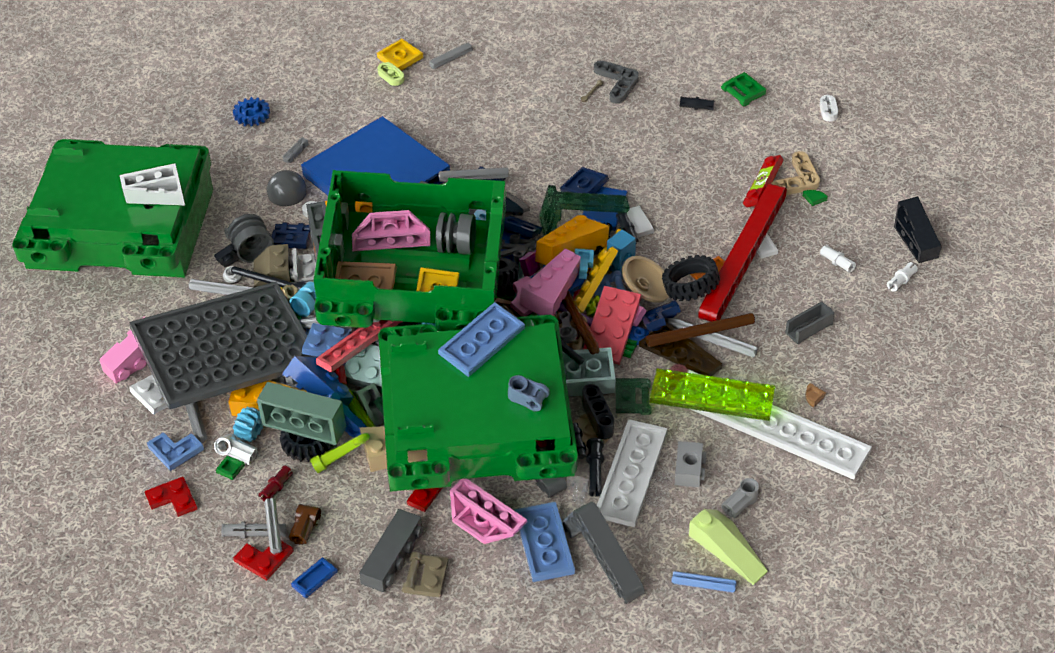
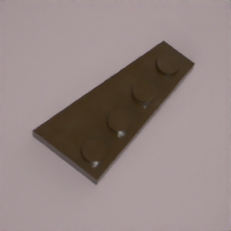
M666 322V325L662 326L660 330L653 331L649 335L676 329ZM646 337L639 341V347L707 378H710L722 369V363L690 339L653 347L647 346Z

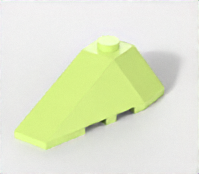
M704 509L690 521L689 536L754 585L768 572L734 522L718 510Z

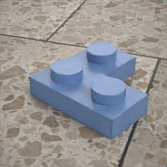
M164 432L147 442L148 448L170 471L204 450L203 444L192 433L177 443H174Z

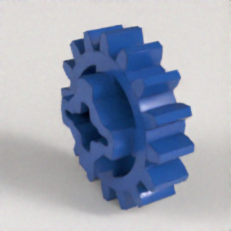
M250 97V100L244 98L243 102L238 101V105H234L233 115L238 124L243 123L244 126L250 124L253 127V124L259 125V122L265 123V119H269L270 108L264 99L260 101L259 97L256 99Z

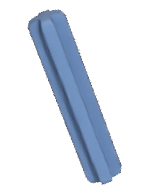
M674 571L672 574L673 584L726 592H735L736 580L679 571Z

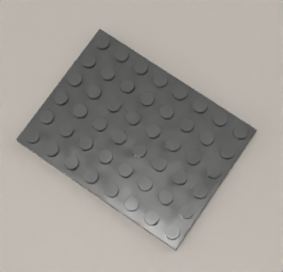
M277 282L129 322L130 329L169 410L284 376L283 372L294 356L316 357L302 354V347L307 335Z

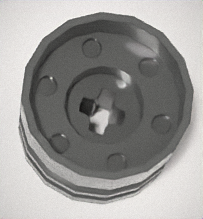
M446 212L440 213L436 226V242L439 253H445L447 248V252L452 254L455 245H457L459 254H473L476 243V217L474 214L462 213L457 222L455 213H450L449 218Z
M241 215L234 219L228 227V238L234 246L238 257L244 262H254L265 249L274 245L273 238L258 215Z

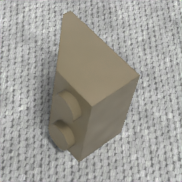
M288 244L273 245L265 249L254 260V272L291 282ZM254 280V288L268 284Z

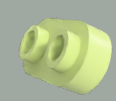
M383 62L378 65V75L390 85L398 86L404 83V73L392 63Z

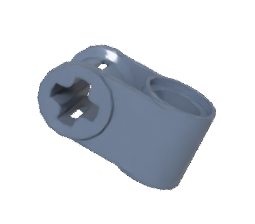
M516 375L511 377L508 384V398L512 402L528 407L533 411L541 410L544 398L549 396L550 390L545 385L531 381L523 376Z

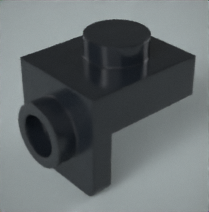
M229 244L214 255L216 260L225 268L240 259L232 244Z

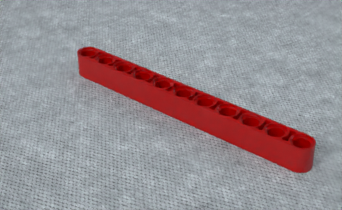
M774 184L766 186L719 271V285H716V289L711 290L712 292L705 296L699 308V319L712 322L720 320L785 201L786 187Z

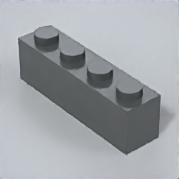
M401 509L397 510L359 572L362 585L383 593L388 586H392L397 570L402 569L405 562L404 558L407 553L411 554L416 538H420L423 534L424 526H422L421 516Z

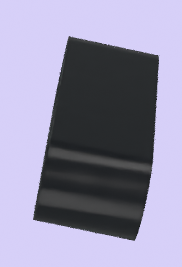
M588 384L582 390L583 408L597 437L603 440L610 439L614 435V416L600 388L595 384Z

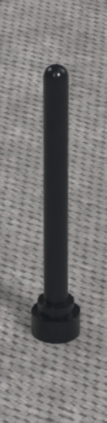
M235 266L231 268L233 274L268 284L277 282L279 287L293 284L298 288L297 291L307 283L303 281L293 283Z

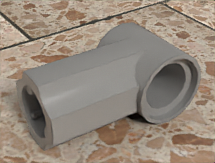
M752 478L742 480L740 487L722 503L721 508L731 518H736L746 507L756 503L758 500V482Z

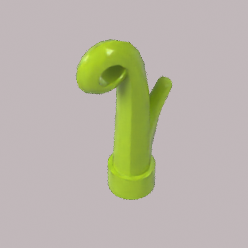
M363 433L322 455H317L310 459L315 471L320 473L327 469V466L368 441L370 434Z

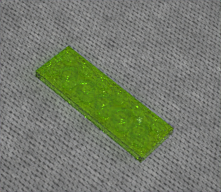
M656 368L650 394V403L770 421L775 386Z

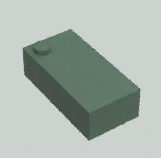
M271 382L266 383L257 398L263 426L337 445L346 429L342 401Z

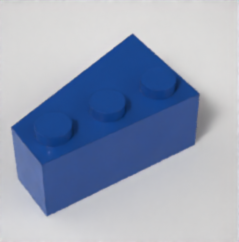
M293 357L283 375L286 378L289 376L298 383L296 387L299 390L304 388L307 392L320 396H328V394L336 392L339 394L340 401L344 405L348 406L354 397L349 392L348 387L339 382L337 379L338 375L334 371L331 373L316 364L317 357Z

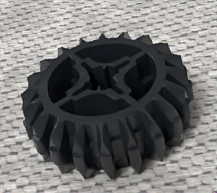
M280 432L281 448L285 451L287 457L291 456L293 460L298 458L300 462L304 458L310 462V458L330 451L331 446H333V444L289 432Z

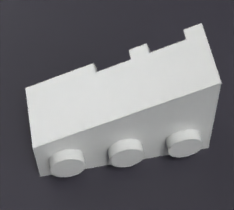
M175 164L120 175L126 203L185 205Z

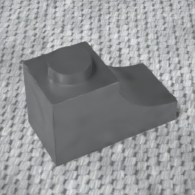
M375 383L353 392L374 425L378 426L384 423L383 400Z

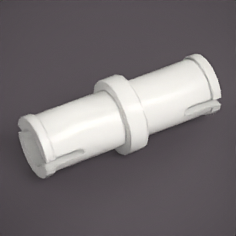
M828 245L822 247L820 255L832 261L833 265L840 266L848 273L855 269L856 263L846 258L844 253L837 252Z
M909 262L903 269L898 270L895 276L887 282L888 289L894 285L891 291H896L902 284H906L910 277L917 272V266L914 265L910 268L913 263Z

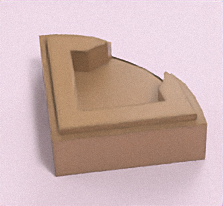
M809 383L806 388V400L814 408L826 396V392Z

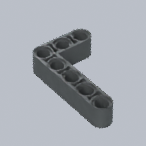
M591 501L572 511L562 522L565 532H569L570 538L580 533L583 534L618 597L624 599L623 603L628 604L645 594L641 580L597 505Z

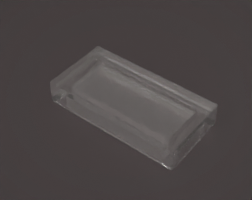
M654 470L643 505L664 510L675 474Z

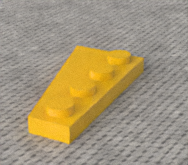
M614 247L608 250L604 249L597 256L593 268L581 286L579 295L575 297L574 300L581 313L584 312L617 255L618 250Z

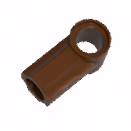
M304 504L298 505L295 513V522L289 534L290 541L299 545L307 544L313 527L318 525L316 522L321 518V508Z

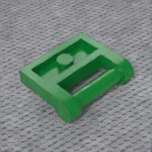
M745 72L725 81L721 86L724 92L731 94L743 107L766 94V88ZM735 86V87H736L737 89H739L742 93H744L745 96H743L742 94H740V93H739L737 90H735L733 87Z

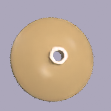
M632 256L624 262L622 266L623 278L632 292L641 294V299L654 303L664 302L669 298L662 281L664 270L657 263L642 256Z

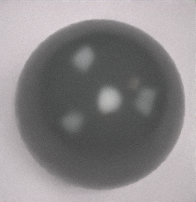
M279 171L268 181L267 195L269 200L275 205L292 206L301 202L306 196V183L294 171Z

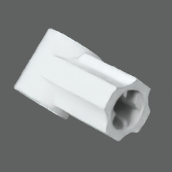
M226 434L218 438L214 443V449L219 455H228L248 465H251L258 452L256 447L238 440L234 434ZM225 441L228 443L229 448L225 446Z

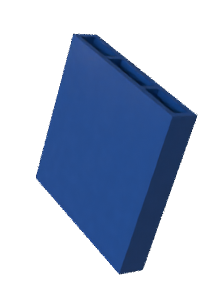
M383 116L301 164L303 177L327 196L333 170L390 174V177L397 182L419 183L424 181L428 184L443 183L439 181V172L450 171L449 164Z

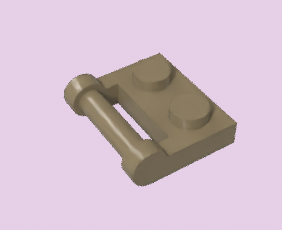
M412 552L409 559L411 563L406 582L403 583L402 592L441 597L448 558L426 556L419 552ZM423 564L425 566L420 586L415 585L418 566Z

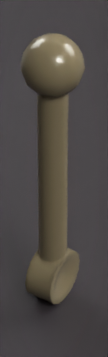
M597 80L596 85L589 91V93L586 96L581 97V101L587 102L588 97L599 86L603 85V81Z

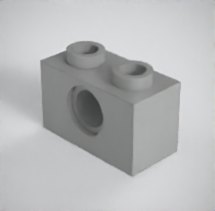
M678 441L675 485L700 486V480H704L705 468H701V464H706V452H702L703 443Z

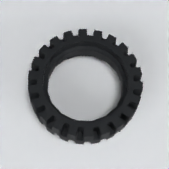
M695 255L694 258L688 256V259L681 258L680 262L675 261L674 265L670 264L668 269L666 268L662 274V281L665 291L670 298L679 301L684 299L690 301L691 298L696 300L698 296L702 298L705 296V293L710 294L711 290H715L716 285H719L720 276L717 265L711 257L708 256L706 258L705 255L701 257ZM706 273L693 282L676 283L687 275Z

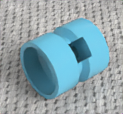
M307 282L290 299L289 303L292 310L299 316L307 317L315 310L316 294L314 282Z

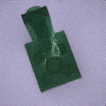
M548 185L538 218L540 226L543 227V236L557 229V224L561 221L562 209L627 213L630 206L625 195L558 192L555 185Z

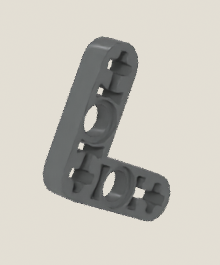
M603 60L594 63L595 74L618 81L610 91V101L614 104L624 102L637 84L639 73L634 69Z

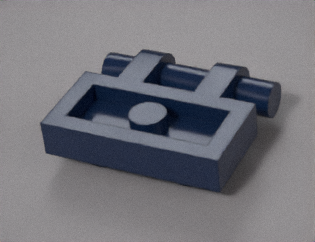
M288 222L276 223L271 237L273 238L274 245L288 244V248L307 249L310 228L305 223H298V225L289 224Z

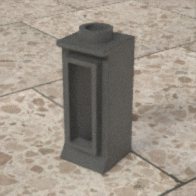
M821 301L787 320L785 333L796 344H800L803 340L833 325L835 312Z

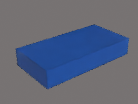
M322 557L291 583V587L304 598H308L338 572L337 568Z

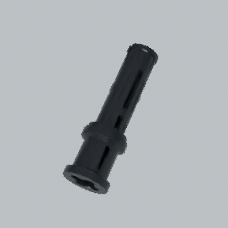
M590 438L586 441V447L588 448L586 461L589 464V495L593 497L595 491V497H600L602 493L601 464L604 462V455L602 454L604 441L601 438Z

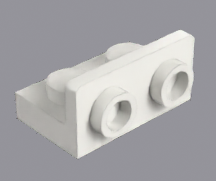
M293 248L292 255L289 256L290 267L293 266L290 269L291 280L294 279L295 283L300 281L314 282L313 278L316 267L314 254L297 255L296 248Z

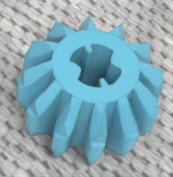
M247 406L237 414V419L234 420V435L243 441L251 442L256 440L257 435H260V431L263 429L260 411L253 407Z

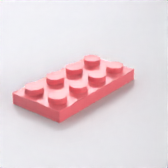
M604 286L590 330L600 348L611 347L613 363L620 365L641 301V294Z

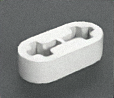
M824 95L820 98V110L824 120L835 121L838 116L836 99L831 95Z

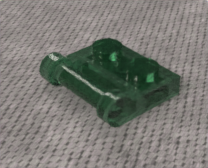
M616 378V413L650 415L652 413L649 400L651 380L648 378ZM636 388L641 389L642 404H636Z

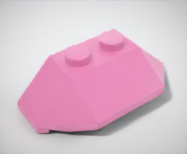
M410 210L369 213L352 233L353 251L430 246V229Z
M461 479L450 490L453 523L483 544L513 537L527 523L526 518L468 479Z

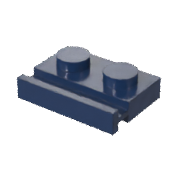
M511 215L505 217L504 230L506 232L519 233L525 239L538 236L543 228Z

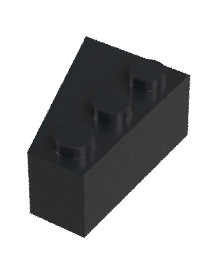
M919 197L898 201L894 228L917 262L922 263L939 258L942 246Z

